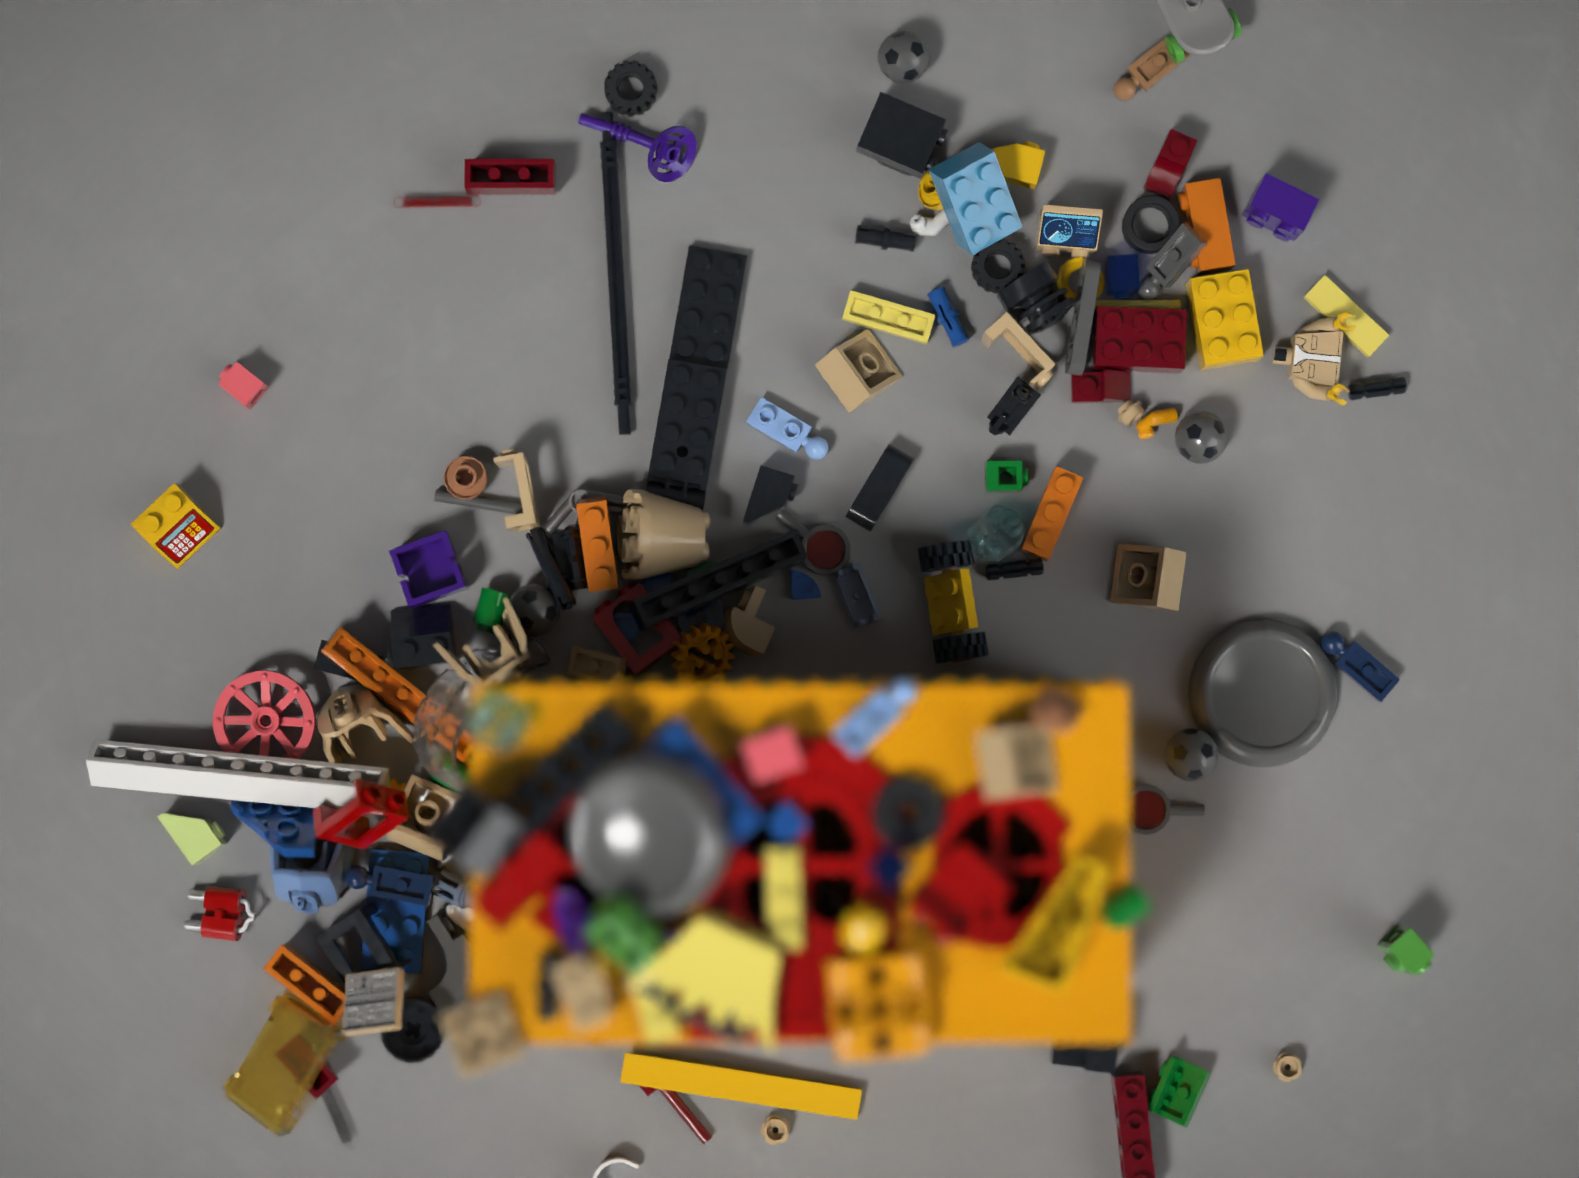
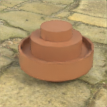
M462 456L452 460L447 465L443 475L447 491L455 498L461 500L477 498L486 489L488 483L487 471L484 465L476 458Z
M1054 688L1041 690L1036 695L1031 707L1035 720L1045 729L1057 733L1071 731L1078 723L1081 715L1080 706L1075 698L1065 691Z

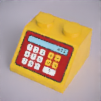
M175 483L131 523L133 528L176 569L183 566L221 530L180 485Z

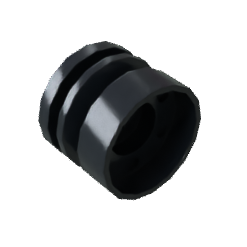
M1049 261L1028 271L997 294V298L1007 312L1021 308L1023 312L1015 321L1020 325L1029 320L1030 324L1023 328L1029 336L1041 333L1062 320L1067 312L1076 305L1073 297L1061 303L1059 302V299L1068 292L1066 287L1053 292L1050 289L1059 276Z
M420 996L403 998L401 1029L381 1032V1041L387 1052L396 1060L406 1063H419L432 1057L440 1048L445 1034L440 1017L441 1012L431 1000ZM409 1021L413 1024L417 1022L421 1024L419 1035H416L414 1032L410 1035L407 1033Z

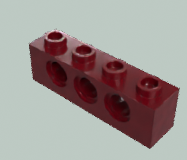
M1140 1071L1110 1074L1121 1178H1155L1145 1076Z

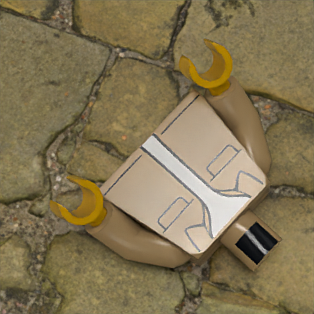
M1344 312L1338 317L1319 319L1300 328L1298 333L1291 338L1290 348L1274 346L1272 364L1288 365L1287 379L1292 380L1294 387L1308 398L1325 401L1333 400L1339 405H1345L1347 401L1338 399V395L1342 391L1350 392L1344 385L1339 384L1343 332L1339 330L1354 331L1356 329V326L1346 327L1345 325L1346 319L1348 317H1355L1354 314Z

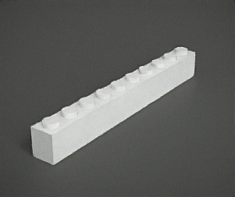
M98 739L94 740L86 759L91 786L317 808L321 805L340 810L356 798L354 780L357 778L391 787L389 768Z

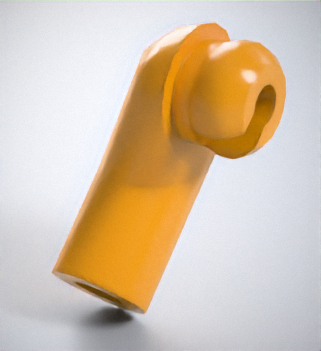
M1168 408L1150 412L1137 422L1136 430H1138V437L1140 439L1151 438L1154 436L1152 427L1176 422L1178 419L1176 409Z

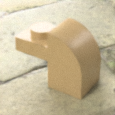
M757 585L743 590L736 603L739 609L734 606L726 609L723 616V629L729 635L728 640L736 648L753 657L764 654L775 630V627L755 617L766 593L765 589Z

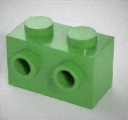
M618 891L594 906L585 932L632 974L656 960L664 932L656 923L648 919L632 902L624 898Z
M1401 925L1395 927L1377 944L1386 955L1383 958L1385 963L1394 972L1398 971L1400 974L1403 972L1410 975L1415 973L1418 975L1422 974L1432 965L1430 960L1435 956L1411 928Z

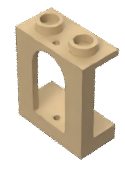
M1006 312L984 332L981 341L989 349L1003 336L1038 374L1030 381L1029 385L1040 390L1054 375L1051 370L1055 363Z
M517 449L500 451V457L493 458L494 463L499 468L515 466L523 513L504 517L506 529L511 533L540 527L528 458L523 452H517Z
M589 952L560 964V967L551 970L577 1033L608 1021L617 1012L604 978L599 969L593 966Z

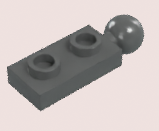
M1182 223L1146 267L1152 276L1145 277L1138 283L1137 291L1142 299H1156L1161 292L1160 284L1165 288H1171L1206 246L1207 243L1189 224Z

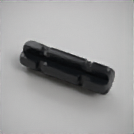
M1403 377L1393 378L1391 381L1384 379L1365 382L1363 385L1361 383L1350 384L1348 386L1350 390L1348 396L1350 400H1359L1364 396L1367 399L1389 396L1391 393L1393 395L1403 394L1407 391L1406 380Z
M1031 559L1029 562H1026V560L1001 563V565L996 563L986 565L985 573L989 581L999 580V577L1009 579L1026 577L1027 574L1035 576L1044 573L1042 559Z

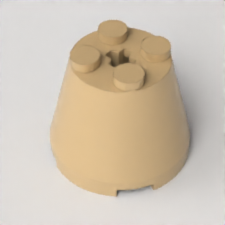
M629 489L625 492L623 503L627 504L622 512V516H618L616 530L617 560H622L625 570L622 569L621 573L624 579L639 580L699 566L701 560L708 559L709 544L705 542V530L709 528L710 518L707 512H702L698 507L644 490Z

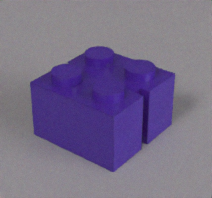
M1265 173L1256 184L1241 216L1247 218L1246 222L1253 227L1259 229L1265 227L1273 231V236L1282 241H1295L1304 232L1320 199Z
M446 530L389 550L397 575L401 578L408 577L409 581L405 579L400 581L408 607L412 609L469 589L460 563L457 561L453 562L458 556L450 534Z

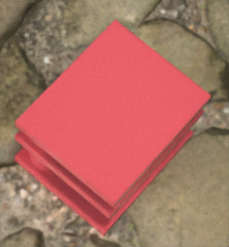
M789 727L742 743L756 783L803 766Z

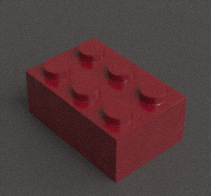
M1097 306L1094 312L1092 370L1109 369L1130 372L1180 374L1185 369L1187 310Z

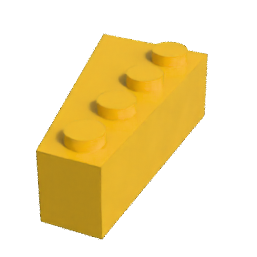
M1076 855L1000 965V971L1064 994L1110 868Z

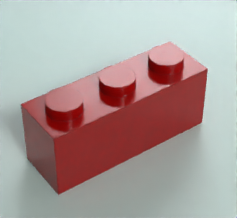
M535 832L529 836L521 845L524 850L516 858L510 856L498 868L501 873L493 881L487 879L475 891L477 897L471 903L498 932L506 930L574 862V858L549 832H541L539 835Z

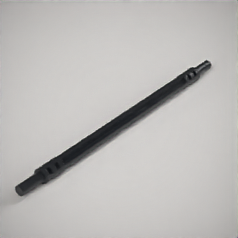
M603 112L601 113V119L608 123H613V113ZM606 130L602 132L603 141L600 142V157L602 162L614 406H617L619 435H630L629 406L632 405L618 175L617 141H614V137L610 136V131Z

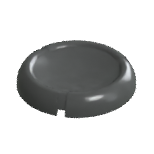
M1276 620L1244 621L1218 633L1200 652L1194 663L1189 680V705L1196 727L1209 734L1216 744L1218 753L1231 761L1251 767L1280 766L1295 761L1307 754L1326 734L1331 720H1333L1337 704L1336 678L1325 652L1302 630Z
M635 753L607 762L597 769L583 784L571 809L569 840L572 855L580 874L598 896L604 900L618 891L646 917H663L691 908L706 897L715 887L727 861L729 850L727 822L721 823L718 814L723 809L716 795L696 772L677 760L666 756Z

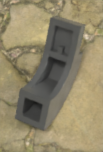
M438 914L427 922L445 950L447 970L442 981L428 993L441 1014L455 1010L470 990V939L467 933L455 938L453 933L456 932V928L448 917L443 918L441 914Z

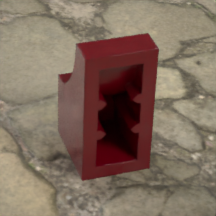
M1170 129L1143 189L1170 200L1198 140Z

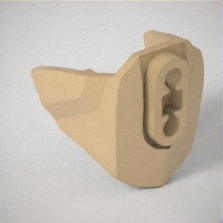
M507 597L502 599L505 606L503 621L513 643L500 624L493 627L494 630H492L501 643V657L492 663H488L476 658L467 644L460 650L477 677L450 650H445L438 642L433 645L462 679L471 682L474 687H479V680H499L512 685V680H519L521 678L520 671L532 659L527 648V635Z
M362 684L338 687L318 711V729L323 737V751L330 763H342V755L335 737L347 756L352 759L356 757L351 748L352 742L349 739V729L360 723L374 728L381 741H385L388 731L379 717L386 719L409 743L412 744L416 740L409 728L389 711L374 693Z

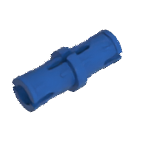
M939 287L928 293L927 296L939 317L937 322L939 325H943L952 347H958L969 341L970 338L967 336L958 318L960 313L958 309L953 308L945 288Z

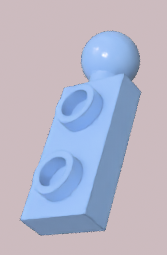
M763 397L760 398L746 421L751 427L796 454L801 446L805 447L806 454L814 460H820L828 453L829 445L824 438L808 436L812 430L811 426Z
M902 678L893 683L890 696H887L880 689L833 732L832 736L856 759L903 716L904 712L898 705L909 704L916 698V685L911 680Z

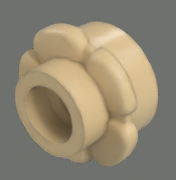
M1131 400L1125 402L1118 409L1120 414L1118 421L1120 423L1123 422L1127 427L1136 423L1145 413V410L1140 406L1141 402H1132Z
M1283 1052L1277 1056V1061H1274L1273 1072L1278 1075L1281 1081L1290 1082L1300 1077L1302 1061L1296 1054L1291 1055L1289 1052ZM1286 1064L1290 1065L1289 1070L1285 1069Z
M771 1115L766 1119V1122L762 1123L761 1135L765 1137V1141L768 1144L784 1143L789 1138V1122L785 1118H779L778 1115ZM774 1127L778 1128L777 1133L773 1132Z

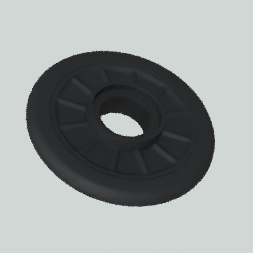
M910 776L896 778L885 784L876 795L872 807L873 823L879 835L887 843L901 849H916L930 843L940 832L945 817L944 804L938 791L927 781ZM910 803L917 808L918 816L916 820L905 822L900 818L899 809L903 804Z

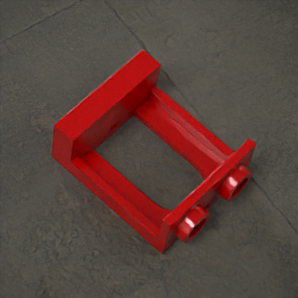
M630 582L618 592L620 597L614 602L610 603L609 600H606L594 610L597 615L592 619L619 655L627 658L626 664L637 676L676 647L673 644L674 641L681 642L683 639L670 621L655 627L664 639L643 655H638L613 620L614 609L622 603L633 601L648 594L640 582L636 585Z
M357 778L354 780L356 792L354 800L340 810L321 805L313 810L315 836L365 850L407 820L409 816L405 791ZM380 813L386 815V818L370 829L369 818L363 817V815Z

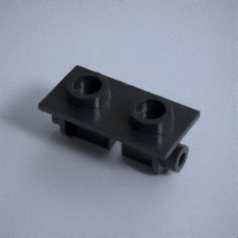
M1018 376L987 416L991 420L989 422V432L995 436L1005 432L1010 436L1041 394Z
M568 529L563 530V532L551 533L554 554L562 572H566L569 578L567 583L570 590L587 589L588 583L580 530Z

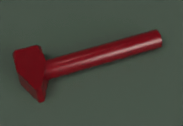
M640 1086L647 1096H650L658 1089ZM658 1089L703 1145L712 1138L711 1134L676 1091Z

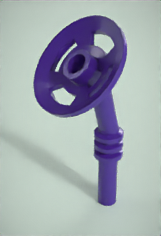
M581 113L578 121L580 125L601 132L608 130L610 131V136H616V140L622 138L623 142L628 140L649 148L648 169L651 175L661 182H672L683 176L692 165L696 155V138L689 129L683 126L667 128L655 139L632 130L630 125H627V127H625L624 123L618 125V121L608 123ZM678 132V133H681L682 136L678 137V136H676V135H668V134ZM686 145L685 155L679 163L677 160L680 156L681 146ZM662 159L666 160L667 163H661ZM658 167L662 169L671 168V171L662 173L658 172L657 169Z
M564 890L559 892L555 901L557 925L568 948L576 955H584L589 952L592 945V938L588 936L587 940L585 932L593 910L585 908L574 892ZM568 900L572 903L570 913L566 911ZM658 925L664 932L662 938L664 942L674 944L683 935Z

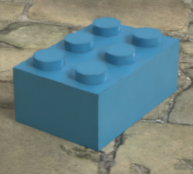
M978 142L928 170L957 245L971 255L978 253L1022 228L995 152L982 143Z

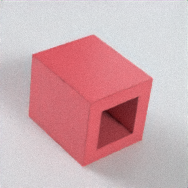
M237 361L234 365H227L219 376L221 380L218 385L250 410L269 388Z

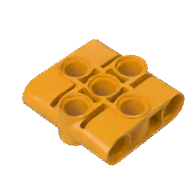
M891 951L839 956L826 960L834 1051L837 1061L846 1062L920 1055L932 1050L922 951ZM873 966H879L884 969L885 973L880 979L875 980L866 975L868 969ZM908 996H917L920 998L921 1003L917 1008L908 1009L903 1005V1001ZM876 999H883L888 1003L887 1008L881 1012H875L869 1006ZM843 1002H849L855 1007L854 1011L849 1015L838 1013L836 1008ZM878 1032H886L891 1036V1039L882 1045L875 1043L873 1037Z

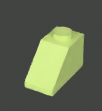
M162 813L157 816L191 865H198L227 844L223 839L226 834L216 821L212 823L210 819L173 813Z

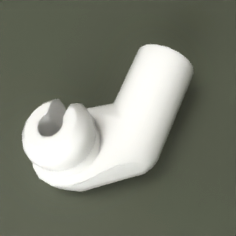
M944 209L934 218L922 217L921 214H916L910 220L911 230L918 235L936 236L949 224Z

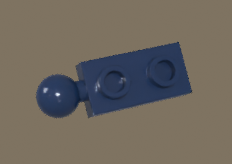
M1329 631L1322 636V649L1328 654L1340 656L1334 665L1377 702H1382L1400 681L1398 677L1356 641H1352L1346 647L1344 637L1337 631Z
M360 865L352 866L346 873V882L351 888L362 889L369 885L371 886L369 892L371 896L425 906L430 905L435 879L433 875L379 865L374 866L373 874H370L365 867Z

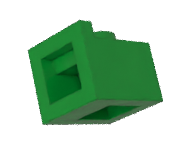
M1022 461L985 462V493L1021 492L1023 486L1028 485V469L1022 468ZM1002 473L1010 474L1011 481L1009 483L1001 481L1000 476Z

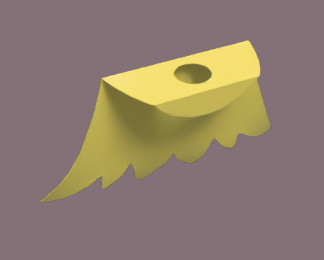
M712 911L705 912L674 944L624 987V989H631L665 980L659 991L660 994H665L683 985L680 1000L681 1011L690 1010L708 999L709 1014L715 1026L721 1024L731 1010L735 1008L736 1019L741 1030L745 1029L749 1018H751L761 1040L767 1049L774 1054L772 1006L775 976L780 954L766 935Z

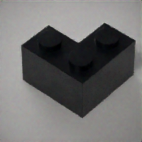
M1051 1043L1049 1061L1056 1065L1082 1067L1086 1071L1115 1074L1119 1043Z

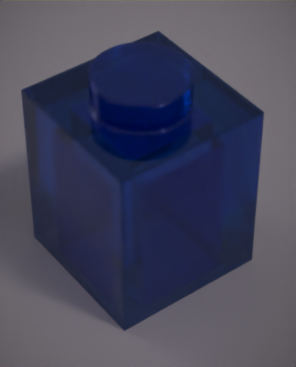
M1138 254L1108 256L1105 260L1107 296L1115 295L1116 300L1133 298V294H1137L1140 290Z
M888 844L865 867L889 892L913 868Z

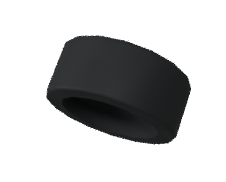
M1148 195L1137 199L1128 207L1122 219V233L1125 241L1132 249L1143 254L1158 253L1179 228V217L1176 209L1168 200L1160 196ZM1146 208H1155L1161 211L1168 222L1165 235L1155 242H1146L1140 239L1135 234L1133 228V220L1136 214Z

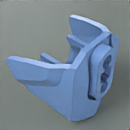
M324 841L322 857L311 869L299 868L296 863L297 857H285L284 867L280 869V853L270 845L271 875L273 877L276 897L281 901L293 904L296 911L306 914L317 913L319 906L327 907L337 904L339 894L347 886L346 873L352 867L356 847L338 843L334 852V847L328 841Z

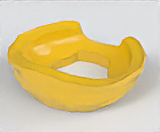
M1082 257L1068 260L1059 268L1057 287L1058 289L1067 288L1068 292L1063 296L1065 299L1073 297L1076 300L1077 293L1070 289L1068 279L1073 272L1081 268L1084 261ZM1100 271L1096 299L1102 294L1105 286L1102 271Z

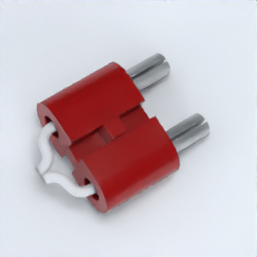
M209 885L206 891L190 889L188 894H194L188 895L189 900L203 901V908L206 909L201 921L187 919L185 924L191 925H184L186 930L201 931L203 938L238 942L241 939L242 932L248 928L249 922L255 921V913L250 910V904L246 900L244 889ZM246 907V912L251 917L247 918L244 922V919L241 918L242 912L245 911Z

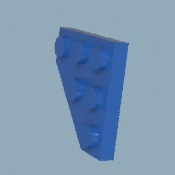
M231 800L232 813L284 857H315L318 838L315 836L313 810L316 808Z

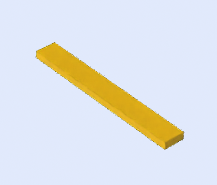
M625 1052L620 1083L855 1120L858 1118L862 1093L860 1088Z

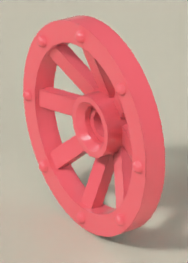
M270 670L253 671L233 680L220 694L213 712L215 738L221 750L229 753L242 754L240 750L257 735H261L259 755L269 756L271 734H273L288 753L282 758L299 759L309 748L316 728L315 709L307 691L290 676ZM260 681L262 706L260 707L241 688L250 683ZM271 682L289 690L274 707L271 700ZM234 696L252 714L226 715V711ZM296 698L301 706L304 718L281 716V713ZM264 715H268L271 718L269 726L263 722ZM226 725H250L251 729L232 744L227 734ZM281 726L303 727L301 738L296 746L282 731Z

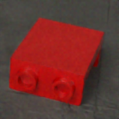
M958 842L905 899L910 905L906 911L920 924L926 920L934 928L931 934L944 947L949 943L957 947L964 935L1011 888L963 843Z

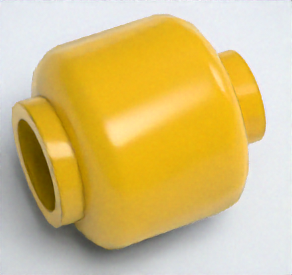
M860 903L847 910L839 937L847 945L846 949L855 955H864L865 952L870 953L879 949L887 928V921L883 916V912L878 907L867 903Z

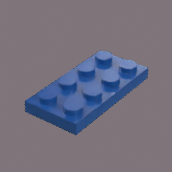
M370 849L368 872L373 874L374 866L379 865L430 875L431 857L418 852ZM367 885L366 904L373 901L379 910L371 916L373 922L399 963L408 958L411 961L401 969L404 970V973L421 974L427 906L369 895L371 886ZM363 941L361 969L379 970L374 956Z

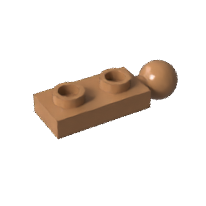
M1163 39L1127 68V72L1131 77L1118 79L1113 86V93L1117 99L1128 101L1135 96L1138 86L1144 92L1148 91L1184 61L1178 64L1172 61ZM1184 50L1186 60L1191 56V53Z

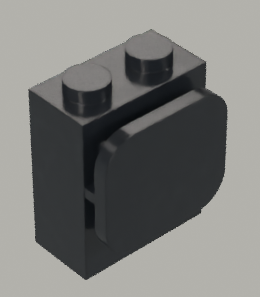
M880 92L859 140L856 152L875 159L879 164L899 173L922 179L924 172L929 173L928 170L934 166L937 157L932 154L936 145L942 147L948 133V130L944 128L946 119Z

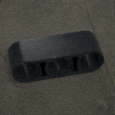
M888 444L845 517L871 532L914 458Z

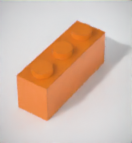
M1221 178L1186 183L1182 188V193L1178 194L1180 209L1186 212L1187 221L1184 223L1189 224L1207 243L1191 262L1190 267L1196 269V275L1231 270L1236 263Z
M1057 466L1053 468L1019 549L1020 552L1037 559H1042L1044 562L1050 559L1083 480L1082 476Z
M607 496L577 499L576 507L589 592L619 589Z
M289 943L282 944L263 969L332 1024L339 1022L344 1015L345 987Z

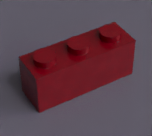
M465 159L464 188L468 195H556V163L554 159Z

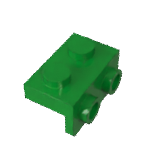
M1171 1055L1170 1059L1165 1060L1161 1067V1079L1158 1086L1152 1089L1148 1097V1104H1150L1148 1111L1188 1128L1211 1072Z

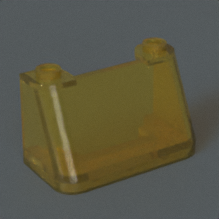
M285 993L282 997L279 995L275 997L269 1007V1011L272 1013L236 1075L232 1074L228 1078L223 1090L227 1091L225 1094L226 1099L279 1137L291 1134L298 1121L292 1115L300 1113L302 1109L300 1105L327 1058L335 1052L332 1048L337 1045L338 1041L343 1042L347 1036L342 1033V1023L332 1024L292 993Z

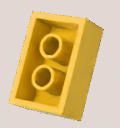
M1249 269L1190 278L1185 285L1200 370L1257 362L1263 358Z

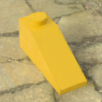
M1024 141L1022 144L1016 143L991 149L995 152L1006 183L1035 190L1046 150L1039 149L1040 145Z

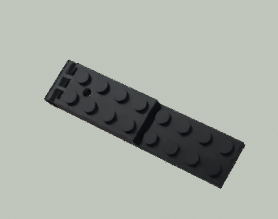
M689 245L645 491L698 507L703 512L747 255ZM686 448L688 450L687 456L679 457L677 455L678 449Z

